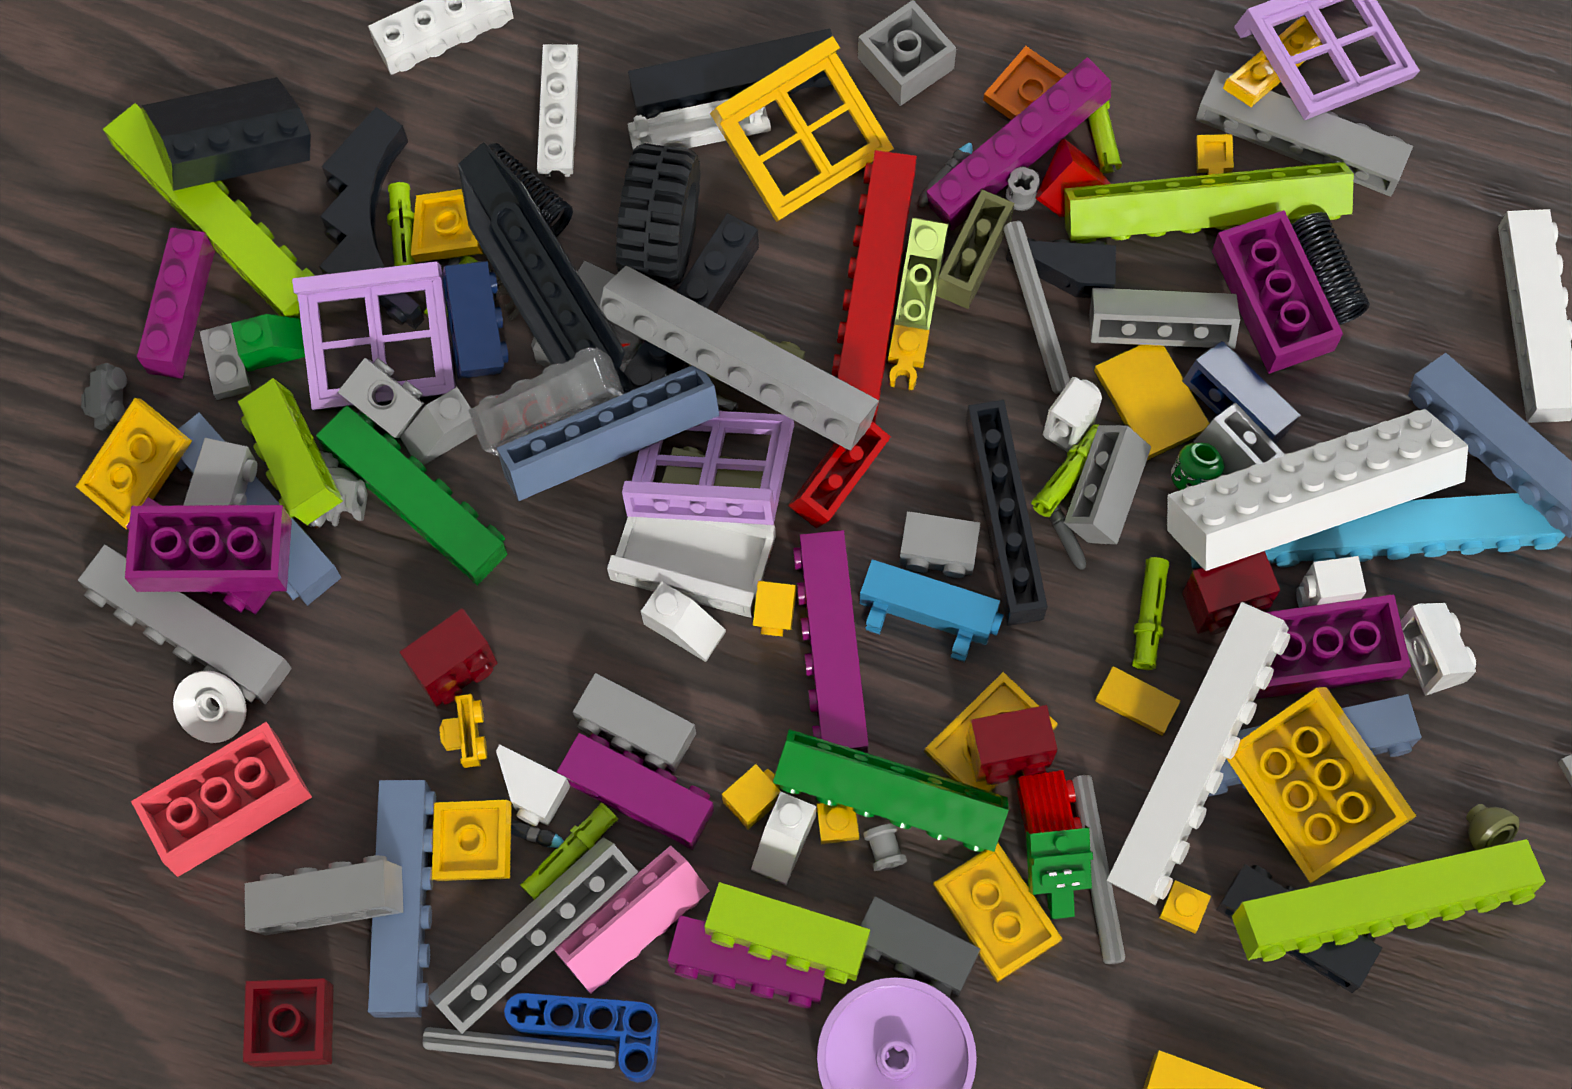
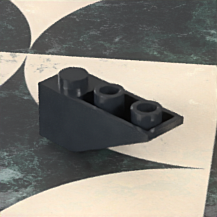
M1027 237L1038 276L1044 281L1078 298H1091L1092 288H1115L1116 245H1107L1101 241H1092L1087 244L1071 243L1065 239L1043 242ZM1008 246L1006 260L1014 264Z

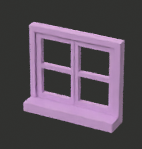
M1270 0L1248 8L1234 28L1240 38L1254 35L1304 120H1307L1412 79L1420 71L1377 0H1352L1368 28L1339 39L1335 37L1319 9L1344 0ZM1305 15L1323 45L1290 56L1273 26ZM1373 35L1391 65L1360 77L1342 47ZM1328 52L1346 83L1313 95L1295 64Z
M437 261L292 279L294 293L298 295L312 410L339 408L346 405L354 406L338 393L340 388L329 389L324 350L371 344L373 363L379 358L387 364L384 343L431 337L436 377L407 381L423 393L420 398L444 395L456 388L442 269ZM425 290L430 330L383 335L378 296ZM365 297L370 337L323 342L318 303ZM397 381V382H399L401 385H403V383H404L405 381ZM388 385L381 386L377 390L376 400L378 403L393 400L394 393Z
M719 411L720 416L687 429L689 431L711 432L705 457L660 455L663 440L640 449L632 481H625L622 490L627 516L774 525L794 420L783 414ZM725 433L771 435L766 461L720 458ZM657 465L702 468L699 485L655 483L653 479ZM717 469L764 471L760 489L714 486Z

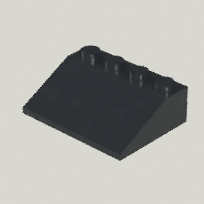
M277 77L141 105L142 112L173 191L310 161L311 133L300 107Z

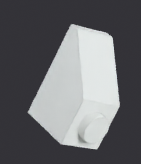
M662 581L641 610L644 625L705 662L726 633V629L695 601Z
M499 745L496 752L510 800L515 810L518 811L516 816L533 826H537L538 822L549 826L570 788L567 778Z
M780 792L765 826L751 871L787 885L816 818L815 805Z

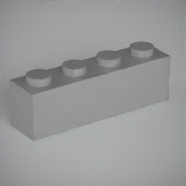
M1092 288L1089 312L1090 339L1092 343L1213 348L1223 341L1229 348L1235 349L1240 323L1236 294Z
M368 856L363 858V863L354 865L350 862H333L328 864V869L319 871L316 868H299L294 870V875L284 877L282 874H264L260 876V881L245 883V930L262 935L403 913L402 866L387 861L385 856Z

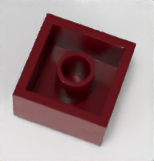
M1265 551L1207 571L1203 568L1192 571L1182 595L1197 634L1209 631L1211 635L1228 630L1241 602L1268 612L1280 592V588Z
M463 608L400 651L409 670L436 707L441 703L449 704L453 702L455 696L462 694V689L473 681L477 683L484 680L493 672L492 667L497 665L488 642Z
M1047 705L972 719L966 738L976 782L986 780L987 785L1006 782L1009 780L1010 775L1023 773L1024 776L1045 773L1047 772L1046 768L1051 767L1058 750Z
M325 978L246 981L243 1062L252 1067L332 1064L334 985Z

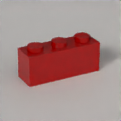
M872 421L870 428L851 451L834 443L788 506L815 528L828 522L891 436Z

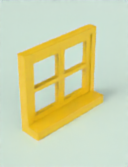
M833 36L720 104L710 113L776 222L866 166V162L872 163L875 150L889 152L894 149L836 54L840 47ZM824 70L844 104L807 126L787 92ZM776 100L796 134L761 156H758L739 122ZM848 110L868 144L832 166L811 132ZM800 140L820 174L783 196L763 162Z

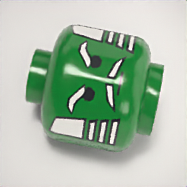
M1203 442L1188 444L1182 448L1171 469V479L1179 490L1222 476L1224 472L1223 458L1218 450L1210 444Z

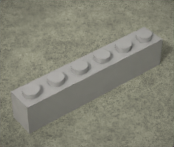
M1215 70L1200 103L1196 121L1308 165L1345 162L1354 173V183L1390 197L1392 196L1412 151V145L1405 143L1396 136H1386L1373 131L1365 124L1353 123L1342 119L1331 111L1304 120L1291 98L1275 93L1272 90L1250 107L1223 89L1226 79L1233 73H1223Z
M107 545L102 547L78 579L87 590L84 594L86 598L101 608L105 603L116 609L113 614L131 627L137 622L146 628L143 634L155 643L162 645L166 641L176 647L173 653L191 665L196 660L205 666L203 671H215L227 676L239 687L246 701L252 703L254 699H257L263 704H267L292 669L282 656L181 592H136L125 579L126 558Z
M603 837L429 995L430 999L461 1034L464 1033L636 875L638 871L614 843Z

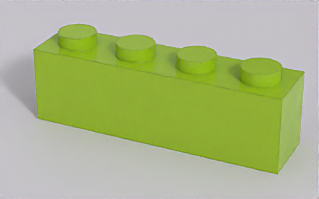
M272 378L238 401L244 414L241 417V421L247 431L254 436L256 443L253 447L258 456L266 462L269 468L266 472L267 478L279 490L282 496L279 499V504L284 506L290 518L295 516L308 525L343 502L292 392Z
M721 882L718 884L704 926L706 934L711 935L710 941L728 948H733L734 943L749 947V954L758 958L770 960L772 955L787 959L786 965L793 969L808 972L809 967L825 971L823 977L842 984H846L847 979L856 981L870 936V929Z

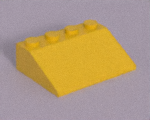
M1327 687L1315 688L1241 739L1233 758H1226L1310 883H1313L1416 817Z

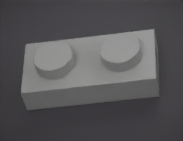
M231 323L200 331L212 390L216 400L252 391L248 372L238 356Z

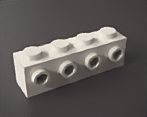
M423 0L368 27L374 45L390 74L393 75L399 71H407L416 63L429 57L440 56L447 49L457 44L470 42L477 35L492 28H500L514 17L510 0Z

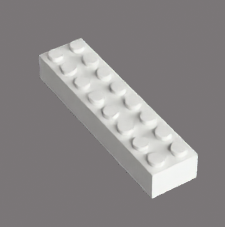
M1426 409L1414 411L1410 414L1384 421L1377 425L1351 432L1347 435L1168 494L1167 531L1207 571L1465 482L1468 445Z

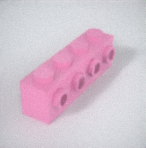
M669 846L622 886L560 943L554 951L591 994L598 987L606 984L611 976L628 961L636 958L641 950L657 936L665 933L680 915L682 916L686 911L694 908L700 899L710 891L689 862L672 846Z

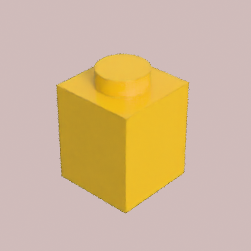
M758 581L753 626L761 627V634L783 637V629L792 630L796 585Z
M756 764L722 793L723 803L747 830L774 808L781 792L779 785L773 783L774 773L769 769L763 772Z

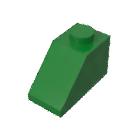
M265 314L231 323L238 356L248 372L305 357L300 318Z

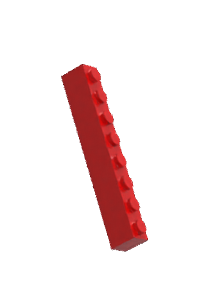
M875 150L873 163L866 162L864 184H869L868 194H861L858 215H864L863 226L856 225L853 246L859 247L857 258H850L848 278L854 279L852 290L845 289L843 310L848 311L847 322L840 321L837 343H843L841 355H834L832 376H838V379L879 400L917 156ZM878 402V405H877V408H876V411H875V414H874V417H873V420H872L875 424H876V418H877V412H878L879 402Z

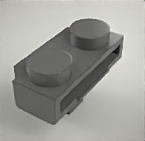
M108 363L96 366V371L90 372V386L86 387L81 395V408L85 415L95 418L94 428L111 433L126 411L123 405V388L127 384V377L124 370Z

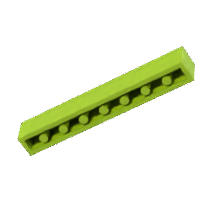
M136 103L103 128L112 146L196 231L206 233L214 250L279 316L300 318L298 295L294 293L292 279L315 275L308 268L302 271L295 264L297 259L285 245L279 248L272 241L274 236L262 222L256 225L250 219L252 216L251 212L239 199L233 202L227 196L229 191L221 181L173 191L142 109Z
M1345 162L1064 188L1065 229L1071 241L1089 243L1096 241V238L1111 237L1115 240H1126L1131 235L1137 234L1158 237L1165 235L1166 232L1179 230L1183 233H1197L1201 231V228L1211 227L1228 230L1236 227V225H1242L1285 210L1290 223L1314 212H1325L1330 220L1339 219L1341 215L1352 214L1354 173Z
M1525 839L1245 901L1241 903L1232 915V919L1247 960L1262 957L1264 962L1283 957L1287 951L1298 949L1299 953H1308L1319 949L1323 943L1335 941L1336 945H1343L1356 940L1359 937L1358 935L1371 933L1372 937L1388 934L1397 926L1406 925L1408 929H1414L1427 924L1430 919L1442 917L1443 921H1449L1464 915L1465 911L1477 909L1478 913H1484L1499 907L1500 903L1512 901L1513 905L1523 904L1534 899V893L1546 881L1528 840Z

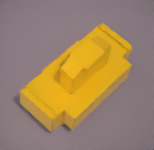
M472 694L455 696L458 718L442 720L439 727L441 743L446 751L461 749L462 758L460 760L464 768L481 766L480 760L487 759L486 740L484 736L479 737L478 723L484 722L481 700L475 701Z

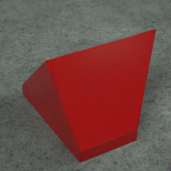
M1066 139L1060 140L1035 199L1058 216L1063 217L1065 216L1064 188L1107 185L1111 183L1087 155Z

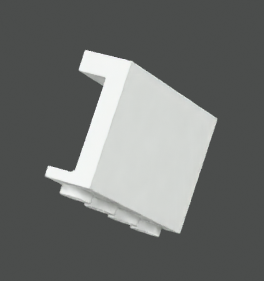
M628 516L616 555H611L607 570L610 580L653 592L662 581L698 604L751 618L756 602L758 581H763L776 538L775 526Z

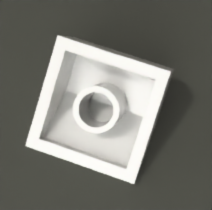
M1427 603L1412 606L1401 620V626L1409 660L1425 696L1467 682L1476 672V660L1472 650L1464 646L1460 637L1461 628L1456 615L1449 612L1446 603Z

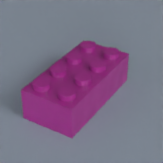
M1285 210L1219 232L1212 253L1231 294L1237 295L1239 311L1268 374L1335 351L1343 332Z
M283 505L131 506L125 579L136 592L287 591L292 520Z
M1395 595L1266 612L1285 621L1289 628L1287 633L1290 634V639L1283 654H1276L1270 666L1274 671L1265 690L1259 689L1255 699L1310 692L1319 687L1331 689L1401 679L1411 667Z

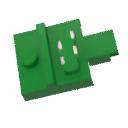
M1085 825V828L1034 834L1026 831L1029 892L1033 895L1047 893L1048 909L1052 919L1075 917L1074 890L1092 888L1091 860H1093V852L1090 851L1089 827Z

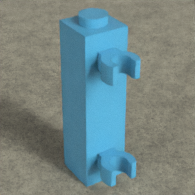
M871 560L860 592V604L871 608L866 621V631L880 635L886 614L889 613L957 635L950 658L962 662L966 660L971 641L987 645L990 634L997 636L1004 614L997 613L1000 600L876 560Z

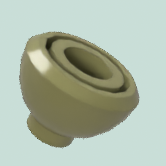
M1478 804L1466 816V820L1470 823L1468 830L1469 840L1474 850L1510 843L1519 830V818L1504 808H1487L1484 804Z

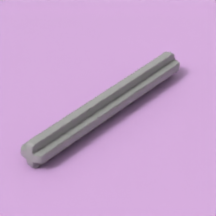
M1013 221L1004 226V233L1052 391L1055 394H1059L1069 383L1070 378L1021 221Z
M1080 775L1072 778L1076 795V802L1074 804L1076 815L1080 817L1082 828H1085L1086 825L1090 829V851L1093 852V860H1091L1092 888L1090 891L1103 961L1105 964H1118L1125 960V952L1112 883L1107 881L1110 872L1093 781L1090 775Z
M433 1027L425 1028L422 1040L423 1047L427 1050L610 1069L615 1067L617 1049L614 1046L465 1031L461 1034L458 1030Z

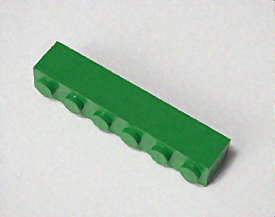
M346 405L316 435L322 448L326 452L332 453V456L338 459L345 469L351 471L359 480H362L374 495L474 584L478 585L508 555L503 544L505 537L491 524L487 527L482 525L477 520L479 517L478 513L465 501L461 504L457 503L451 497L453 492L442 480L437 478L435 481H432L425 474L427 469L417 458L411 455L407 459L399 451L401 446L391 435L385 433L381 436L373 429L376 424L361 410L356 414Z
M791 729L788 730L773 779V783L778 784L785 792L791 794H801V792L816 796V799L823 804L836 806L839 803L849 806L859 815L865 817L881 816L889 819L890 823L897 827L910 829L913 826L925 830L929 836L935 839L947 840L951 838L961 841L968 849L983 852L985 849L995 852L1009 811L1008 797Z

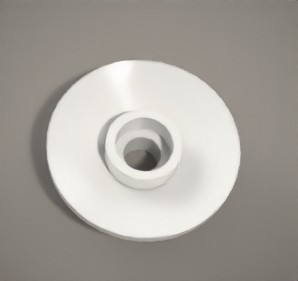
M206 670L192 673L182 680L174 694L173 706L178 722L188 734L200 741L220 743L229 740L240 731L245 722L247 709L244 696L239 687L230 678L221 673ZM211 698L218 702L219 707L212 704Z

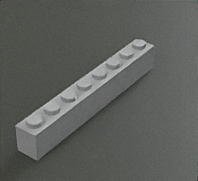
M625 266L604 286L599 309L607 320L851 451L870 428L879 400L642 273Z

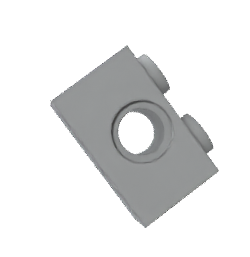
M364 358L339 389L338 393L393 437L400 438L426 406L420 400L423 393L407 380L403 385L391 377L395 371L379 358L374 363L370 359ZM388 385L393 390L394 397L390 404L381 406L376 400V392L381 386Z

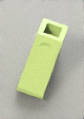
M912 218L895 325L930 330L949 223Z

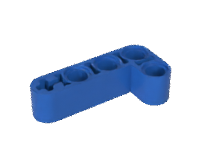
M529 993L516 994L506 1003L504 1009L505 1018L511 1027L519 1033L620 1041L618 1062L626 1078L637 1083L644 1082L650 1079L655 1072L660 1022L654 1008L647 1003ZM524 1005H527L531 1012L543 1014L542 1006L546 1005L544 1009L545 1025H542L543 1021L539 1016H526L525 1022L521 1023V1020L515 1013L522 1011ZM562 1007L571 1008L573 1010V1018L569 1024L557 1026L553 1023L554 1013ZM600 1010L612 1013V1022L605 1029H596L592 1026V1018ZM639 1013H645L652 1017L651 1026L644 1032H636L631 1029V1021ZM634 1053H644L648 1056L646 1068L636 1073L628 1070V1058Z

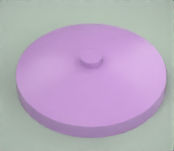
M894 977L866 983L854 989L839 1001L822 1028L818 1043L817 1065L823 1089H971L975 1078L977 1056L970 1026L965 1016L950 998L926 983L908 978Z

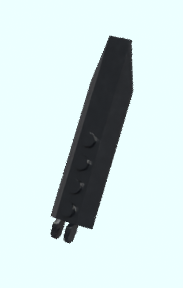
M483 142L458 163L468 226L570 396L592 389L601 403L613 399L612 392L602 382L608 376L622 394L632 391L633 386L629 382L628 377L619 368L626 353L524 184L490 147Z

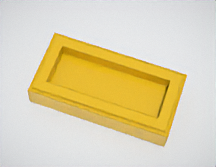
M1113 666L1095 702L1163 736L1180 700Z

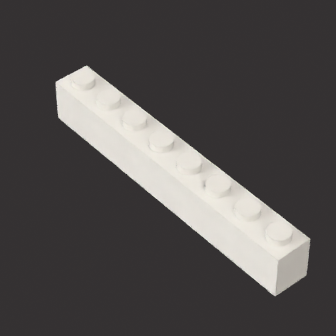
M1241 602L1107 879L1108 882L1156 905L1159 898L1163 900L1167 896L1173 879L1169 876L1175 863L1180 865L1188 853L1190 843L1186 842L1192 828L1198 829L1203 822L1207 811L1203 805L1209 793L1215 794L1222 782L1223 773L1220 770L1226 758L1232 759L1238 749L1240 738L1237 735L1243 723L1248 725L1253 718L1257 704L1253 701L1259 689L1265 690L1272 678L1274 669L1270 668L1276 654L1282 655L1288 645L1290 634L1287 633L1289 628L1284 620Z

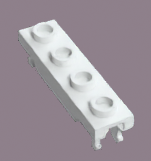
M543 44L537 171L538 174H545L546 177H551L552 170L561 171L565 174V177H570V174H573L578 92V45Z
M729 99L662 112L655 118L646 119L642 115L635 116L634 122L628 123L633 150L643 143L692 148L726 141L710 113ZM765 107L739 122L746 136L771 131Z

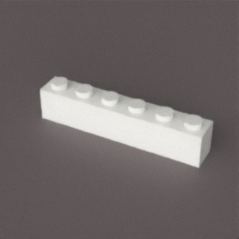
M1550 209L1507 211L1498 226L1526 420L1527 423L1571 421L1572 321L1567 320L1565 308L1568 304V292L1566 287H1562L1560 277L1563 271L1562 256L1557 254L1555 245L1558 238L1557 224L1552 222Z

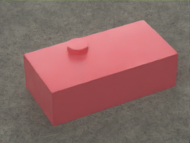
M265 722L132 800L131 803L162 862L179 877L312 798L279 737L269 724Z

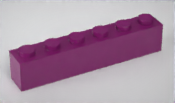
M1088 57L928 189L926 192L929 207L944 223H949L951 231L968 218L981 190L996 195L1008 185V179L1013 170L1019 167L1028 168L1111 99V80Z
M844 530L801 534L800 547L793 548L795 570L802 569L804 582L797 583L799 605L806 604L807 617L801 618L803 640H810L811 653L804 655L806 675H814L815 689L808 690L810 712H818L819 726H812L813 737L868 754L869 745Z

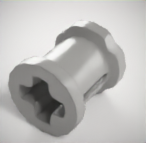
M1019 167L1011 172L1005 198L1015 203V210L1025 211L1032 208L1036 203V191L1040 182L1038 174L1033 169Z
M892 823L874 827L863 833L864 839L870 842L874 855V871L892 869L907 862L906 856L900 852L895 836L897 826Z

